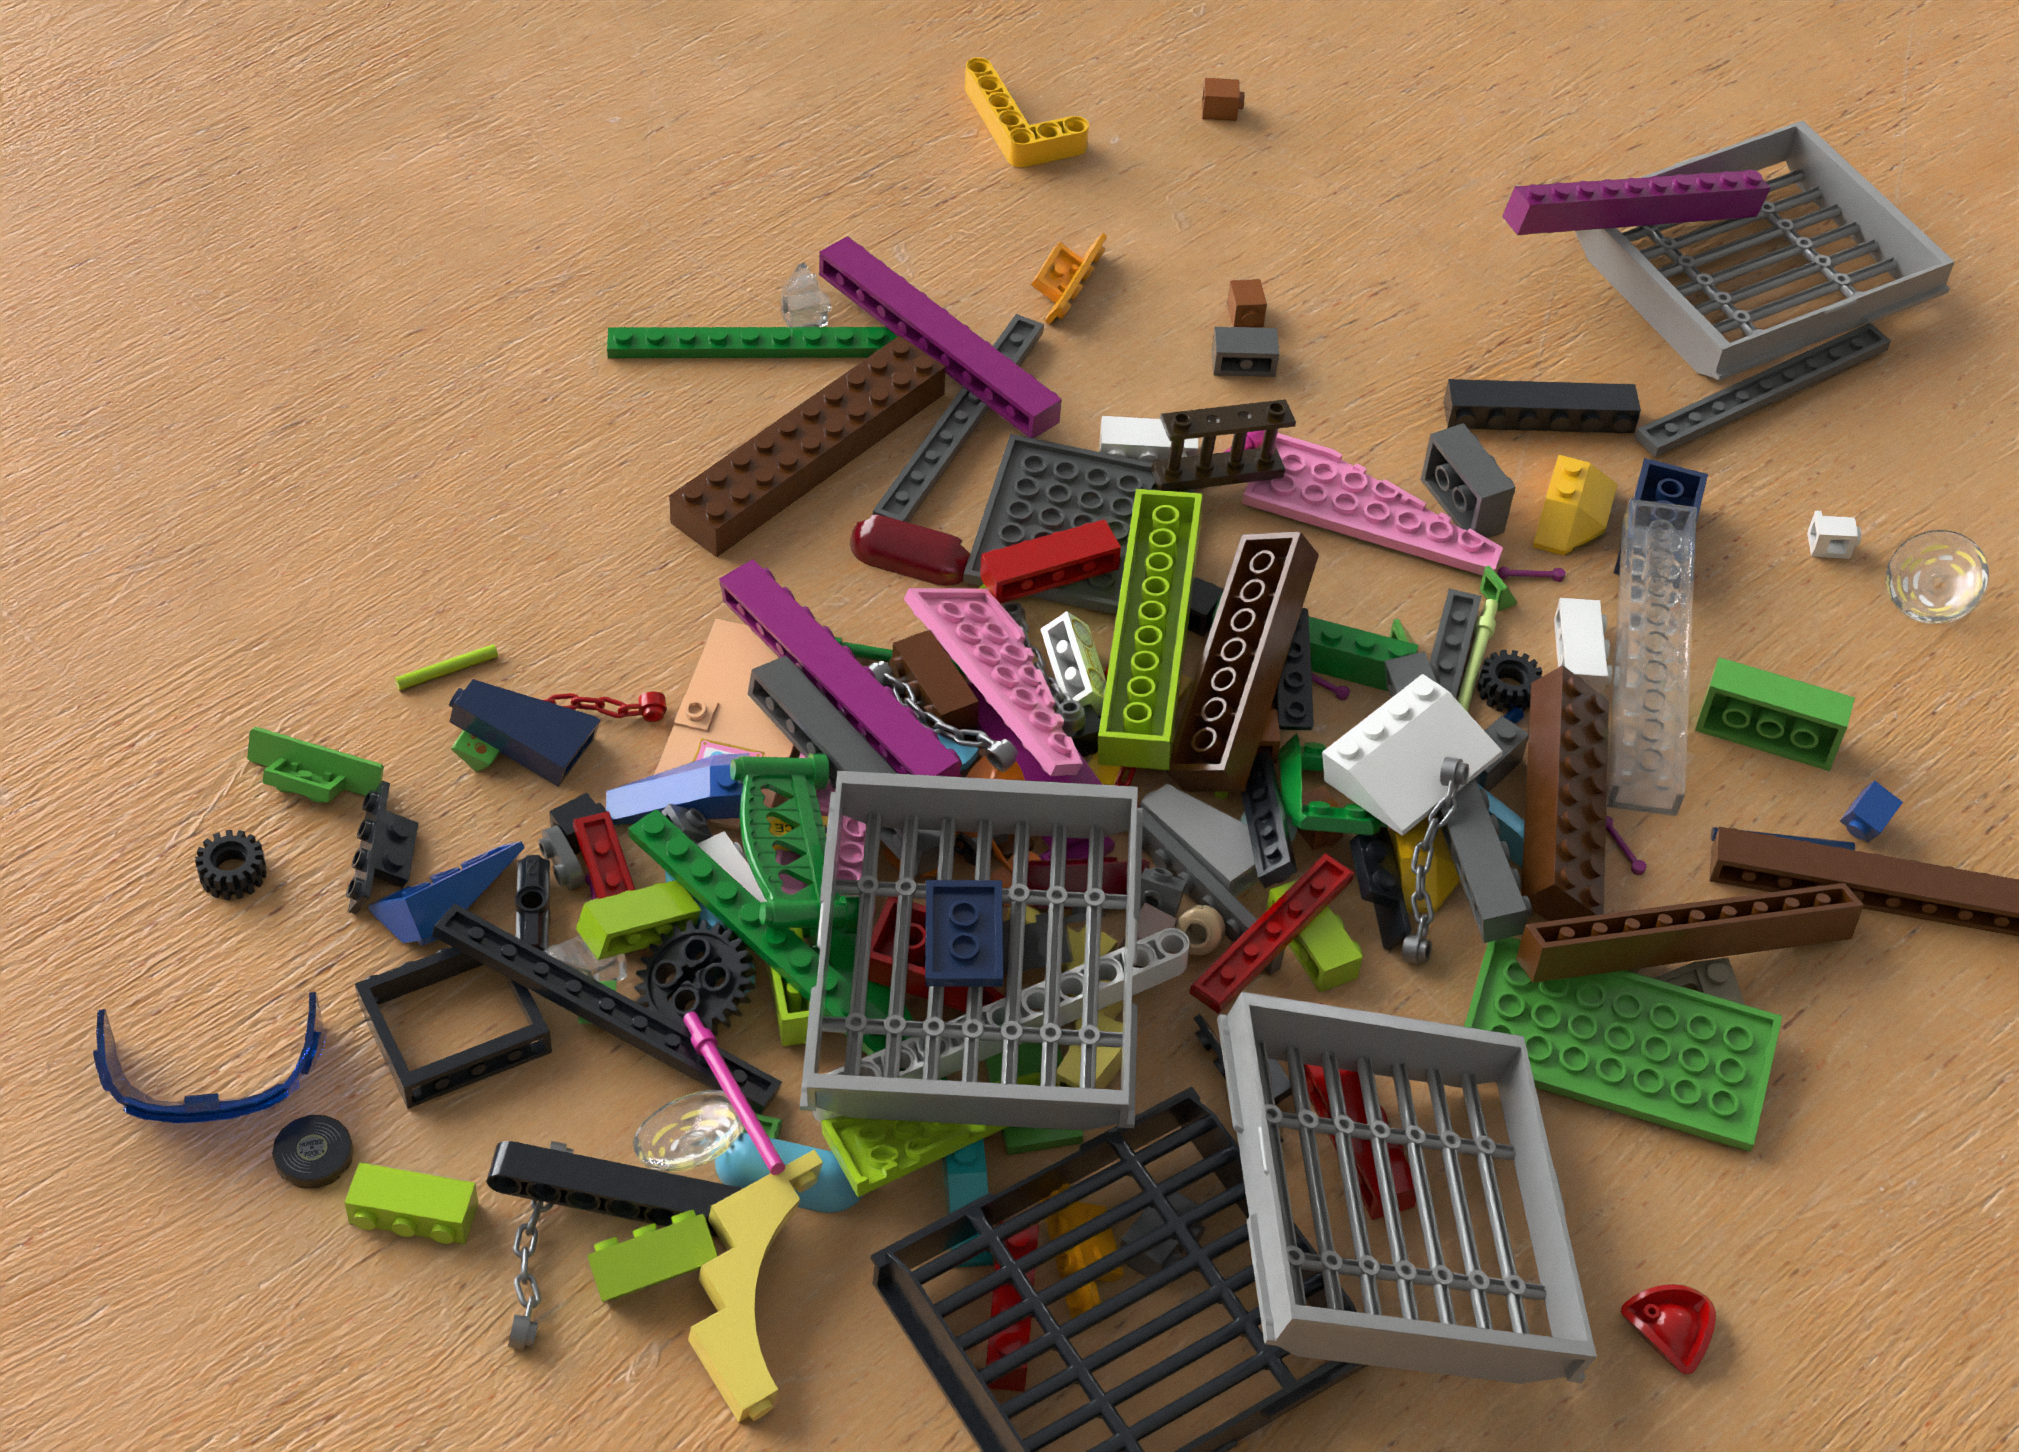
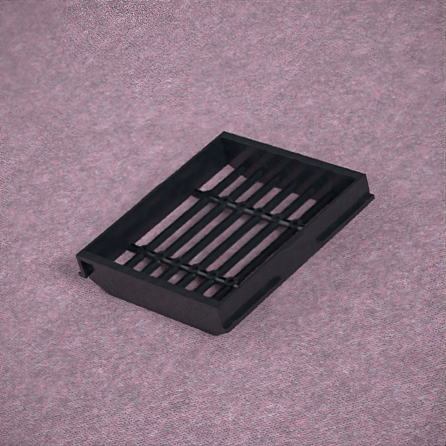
M1192 1086L1136 1115L1134 1128H1118L1117 1125L1081 1144L1079 1151L995 1195L988 1193L871 1255V1260L875 1265L872 1284L981 1452H1037L1095 1418L1103 1419L1113 1436L1086 1452H1145L1138 1441L1263 1369L1269 1370L1281 1386V1390L1174 1451L1227 1452L1234 1448L1239 1440L1368 1366L1329 1361L1296 1381L1282 1358L1291 1353L1279 1346L1264 1344L1263 1332L1258 1327L1261 1324L1259 1306L1248 1312L1235 1294L1255 1282L1253 1264L1224 1279L1212 1262V1260L1249 1240L1247 1223L1204 1247H1201L1189 1230L1191 1227L1237 1203L1247 1219L1249 1218L1239 1146L1215 1113L1200 1102L1201 1098ZM1181 1126V1129L1169 1134L1168 1136L1154 1142L1153 1144L1139 1150L1136 1153L1134 1152V1150L1146 1145L1147 1143ZM1192 1141L1204 1159L1157 1184L1144 1166ZM1117 1159L1121 1160L993 1228V1225L999 1223V1221H1003L1004 1219L1050 1196V1194L1053 1191L1059 1190L1063 1184L1069 1183L1070 1185L1082 1179L1083 1177L1099 1170L1100 1168L1114 1162ZM1214 1172L1226 1190L1179 1215L1167 1197ZM1125 1176L1133 1177L1143 1191L1017 1260L1014 1259L1003 1242ZM1148 1207L1155 1208L1165 1224L1038 1293L1025 1275L1029 1271ZM1294 1223L1297 1247L1303 1253L1318 1255ZM976 1234L979 1235L978 1237L934 1259L933 1261L919 1267L918 1269L914 1271L910 1270L924 1263L925 1261L941 1254L942 1252L956 1246L957 1244L971 1238L972 1236ZM1170 1239L1177 1240L1187 1254L1184 1258L1062 1325L1058 1324L1047 1306ZM985 1251L993 1255L1001 1267L1000 1269L935 1304L932 1303L921 1286ZM1301 1269L1307 1302L1312 1307L1327 1308L1322 1272ZM1192 1271L1200 1272L1211 1287L1084 1359L1081 1358L1070 1342V1339ZM1005 1284L1013 1285L1023 1300L1022 1302L957 1337L953 1335L944 1321V1317ZM1341 1287L1344 1310L1357 1312L1352 1300ZM1216 1303L1223 1304L1234 1321L1106 1393L1092 1374ZM1027 1317L1036 1319L1044 1331V1335L981 1370H976L965 1351ZM1239 1336L1246 1337L1257 1352V1354L1130 1427L1126 1425L1115 1408ZM1050 1350L1058 1352L1068 1368L999 1405L987 1385ZM1072 1384L1081 1386L1090 1402L1027 1438L1021 1439L1010 1422L1011 1418Z

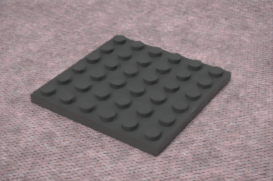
M1010 434L970 553L971 555L964 571L963 582L978 586L984 584L980 577L981 554L1105 519L1121 546L1119 570L1028 596L1117 615L1136 489L1159 490L1151 472L1152 463ZM1196 489L1180 490L1174 492L1196 493Z

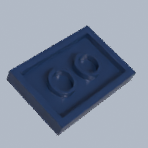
M926 880L925 986L1003 987L1002 880Z

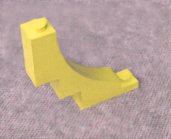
M815 1149L785 1165L782 1173L778 1175L770 1173L711 1206L708 1221L727 1252L703 1264L698 1280L718 1312L691 1326L688 1341L738 1423L748 1417L752 1421L757 1420L773 1409L772 1403H774L778 1388L767 1369L761 1353L756 1332L755 1289L761 1264L771 1244L797 1211L800 1198L795 1190L798 1193L803 1192L818 1181L817 1177L823 1162Z

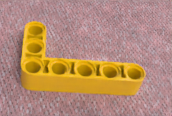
M974 57L967 61L965 91L1005 158L1012 166L1019 168L1079 156L1087 151L1089 122L1085 118L1070 116L1029 125L991 62L981 57Z

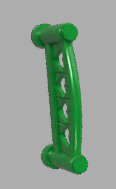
M809 754L807 758L739 756L738 759H732L730 764L731 780L743 784L740 802V829L743 847L752 874L764 898L767 900V902H762L760 905L759 917L761 924L768 925L769 928H819L826 834L816 790H825L828 784L829 762L826 754ZM769 789L790 800L775 808H769L764 805L765 795L760 790ZM775 817L796 828L782 836H774L769 832L771 823L766 818ZM780 845L802 857L788 865H781L775 860L778 853L772 846ZM787 874L809 886L795 894H786L781 889L784 882L778 875ZM835 894L832 928H838L841 933H857L859 896L842 895L840 897L839 894Z

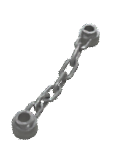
M1017 602L1004 603L1002 605L1003 608L1021 627L1026 636L1023 642L1024 646L1031 648L1039 661L1035 662L1034 666L1036 669L1041 670L1048 687L1049 682L1052 683L1050 685V692L1055 701L1056 713L1061 714L1064 720L1063 731L1076 732L1081 730L1085 726L1084 708L1079 702L1073 700L1069 694L1062 692L1054 678L1047 677L1044 671L1045 661L1040 651L1036 647L1031 646L1027 635L1029 626L1026 622L1025 610Z
M879 661L878 663L873 662L868 666L873 671L876 680L883 687H890L895 693L897 700L904 707H910L925 728H928V726L923 723L927 722L926 717L936 722L934 731L937 735L940 734L951 739L961 746L985 748L986 758L1000 772H1006L1016 762L1015 757L1018 755V751L1010 741L1003 739L1001 742L994 741L985 732L968 729L959 730L945 724L935 715L923 712L915 704L916 697L911 686L908 683H901L896 679L893 670L887 663ZM906 688L910 698H905L904 704L899 694H904ZM944 729L955 733V735L945 732ZM964 735L977 736L978 742L964 741Z
M1445 757L1443 760L1440 782L1441 785L1448 786L1447 794L1430 812L1428 816L1429 827L1425 837L1414 848L1411 869L1416 875V892L1411 896V905L1415 920L1419 926L1417 934L1410 933L1404 940L1402 958L1407 963L1419 965L1421 962H1428L1431 956L1432 943L1430 940H1426L1429 924L1434 919V911L1430 896L1425 891V879L1431 867L1434 853L1432 844L1439 828L1446 825L1456 812L1458 787L1460 784L1465 785L1468 781L1469 764L1463 763V760L1459 758ZM1446 802V806L1451 809L1440 822L1439 818H1434V816ZM1422 847L1424 852L1428 851L1425 868L1423 865H1419L1416 868L1419 851ZM1425 898L1429 916L1423 914L1420 918L1416 899L1422 901Z
M551 1141L550 1149L573 1153L574 1151L572 1148H566L567 1143ZM531 1200L534 1211L529 1222L518 1227L513 1245L514 1254L521 1258V1273L515 1277L514 1287L520 1304L526 1308L525 1316L514 1315L508 1347L524 1350L525 1346H534L538 1323L531 1322L530 1320L533 1308L537 1307L541 1302L536 1279L528 1273V1258L534 1254L538 1239L536 1223L541 1212H547L554 1205L547 1203L543 1206L544 1202H537L536 1200ZM526 1229L527 1236L532 1234L530 1248L528 1251V1248L524 1246L522 1251H520L519 1246L522 1232ZM528 1280L530 1281L534 1296H530L528 1302L525 1300L520 1281L523 1285H526Z

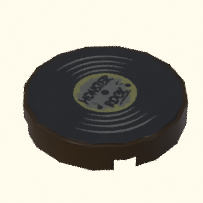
M307 1115L293 1120L281 1129L274 1140L272 1155L277 1172L283 1179L291 1181L292 1185L299 1188H320L332 1184L340 1178L339 1174L345 1168L348 1169L352 1163L354 1148L348 1129L339 1120L326 1115Z

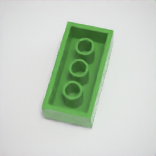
M1718 657L1703 700L1695 731L1830 771L1847 730L1855 697Z

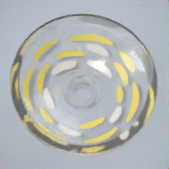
M1948 530L1927 531L1909 538L1896 549L1886 570V586L1894 605L1911 619L1930 624L1951 622L1970 613L1983 599L1989 583L1987 560L1979 546L1968 537ZM1938 582L1945 583V586L1941 589L1933 587Z
M723 1090L699 1091L677 1098L651 1114L637 1130L633 1141V1149L639 1162L645 1167L662 1172L686 1171L706 1165L726 1152L737 1141L744 1126Z

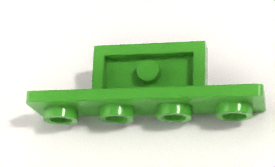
M254 727L250 730L247 759L251 762L268 766L264 770L262 783L274 786L278 791L285 793L294 792L307 796L314 802L329 803L343 790L366 796L370 790L375 791L382 782L384 766L380 763L259 727Z

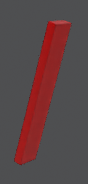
M1325 853L1190 986L1189 994L1219 1014L1353 881L1354 872Z

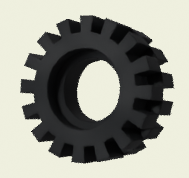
M1501 650L1500 655L1496 652L1492 653L1490 659L1487 657L1484 660L1477 686L1480 698L1482 700L1487 699L1486 705L1490 708L1496 704V711L1502 712L1503 708H1508V714H1514L1515 708L1518 709L1519 713L1525 712L1526 707L1530 709L1531 683L1543 677L1541 676L1543 671L1541 667L1537 668L1538 662L1535 659L1529 662V655L1524 653L1522 657L1517 656L1518 651L1512 650L1511 655L1507 654V650ZM1499 678H1511L1518 681L1521 685H1508Z
M225 830L226 836L221 837L219 832L213 834L214 841L212 842L208 838L204 840V848L199 847L197 850L198 857H195L201 884H203L204 890L207 893L211 891L212 896L218 898L222 893L224 900H230L231 894H236L237 899L243 898V891H247L251 895L255 892L254 885L261 887L263 884L262 877L266 878L267 874L261 843L259 841L256 842L255 836L252 834L246 837L245 831L238 830L237 836H233L232 830ZM240 859L245 861L242 866L234 870L226 871L217 868L227 860Z

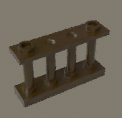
M1286 399L1161 414L1160 419L1167 437L1171 441L1168 459L1152 461L1151 472L1160 491H1180L1284 478L1285 466L1275 446L1278 429L1295 427L1296 425L1295 418ZM1265 430L1261 448L1244 450L1248 432ZM1234 434L1230 452L1213 454L1216 436ZM1203 437L1199 455L1182 457L1185 439Z

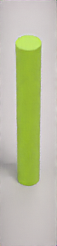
M492 644L395 677V682L400 691L497 658L498 652L495 645Z

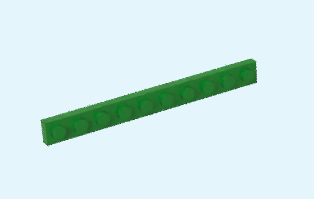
M608 327L607 356L608 358H868L898 336L887 327Z
M655 809L628 828V835L632 841L724 925L733 930L747 946L810 1002L811 988L817 986L819 955L789 928H769L768 925H762L759 917L761 902L659 810ZM831 965L828 967L824 1016L847 1017L850 1012L852 984ZM866 998L865 1017L867 1019H886L887 1016ZM863 1034L862 1050L868 1056L885 1049L886 1035Z

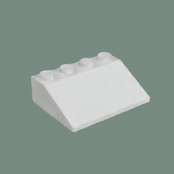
M1424 674L1322 752L1324 781L1363 809H1366V811L1401 836L1427 817L1443 797H1446L1448 786H1443L1440 782V771L1445 757L1459 758L1463 760V763L1469 764V777L1466 783L1468 784L1502 756V750L1453 695ZM1460 784L1459 787H1458L1457 792H1458L1461 788H1463L1465 785H1461V784Z

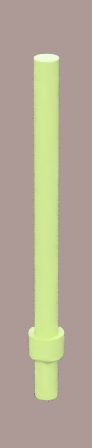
M1494 599L1485 601L1482 615L1476 620L1474 634L1476 636L1457 701L1467 712L1488 640L1493 637L1496 628V621L1494 619L1498 602Z

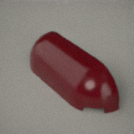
M871 515L870 519L857 522L850 537L852 553L864 564L936 585L949 586L962 583L964 571L971 555L961 546L963 540L956 536L882 515Z
M1103 857L1102 891L1105 894L1127 895L1128 861L1118 862V857ZM1088 858L1066 859L1065 890L1067 892L1085 893L1088 881ZM1051 859L1028 861L1027 887L1029 890L1047 891L1050 888ZM1142 860L1141 875L1145 868L1150 869V861ZM1033 905L1041 909L1049 910V906L1047 905Z

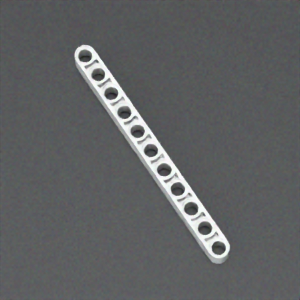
M1168 928L1137 941L1136 965L1144 968L1133 967L1132 996L1177 977L1185 971L1190 941L1183 931L1176 928ZM1125 946L1100 957L1098 1010L1124 999ZM1168 951H1172V952H1176V953H1175V954H1170V953H1167V952H1168ZM1084 964L1061 973L1059 1027L1082 1018ZM1100 980H1109L1111 982L1105 983ZM1045 981L1022 990L1020 1025L1022 1027L1041 1028L1043 1026L1044 1011L1035 1012L1032 1009L1044 1010ZM1074 994L1076 997H1068L1066 995ZM1006 997L982 1007L981 1023L983 1025L999 1026L997 1024L1004 1023ZM966 1014L946 1023L963 1024L966 1021ZM911 1037L902 1041L900 1068H905L906 1070L899 1072V1078L922 1079L925 1037ZM941 1038L938 1079L963 1068V1039ZM980 1040L979 1062L1003 1052V1041ZM885 1049L861 1059L860 1076L883 1077ZM845 1066L827 1074L844 1075ZM817 1107L816 1111H812L813 1116L820 1123L821 1120L843 1116Z

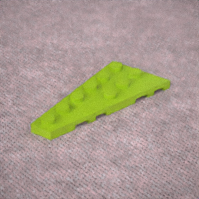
M1041 1072L1017 1077V1084L1040 1086ZM846 1116L821 1120L822 1134L857 1197L1008 1127L849 1118Z

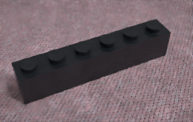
M1448 379L1443 401L1447 428L1464 423L1468 429L1635 433L1641 412L1636 384Z

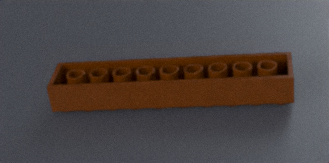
M899 335L669 495L670 523L715 557H718L945 394L946 366Z

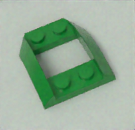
M1296 733L1279 749L1281 798L1286 819L1292 820L1293 826L1303 830L1374 835L1380 832V827H1388L1358 804H1347L1345 808L1330 807V804L1326 802L1312 801L1309 802V805H1302V770L1324 771L1322 752L1327 748H1325L1324 744L1308 742L1304 746H1300L1298 734Z

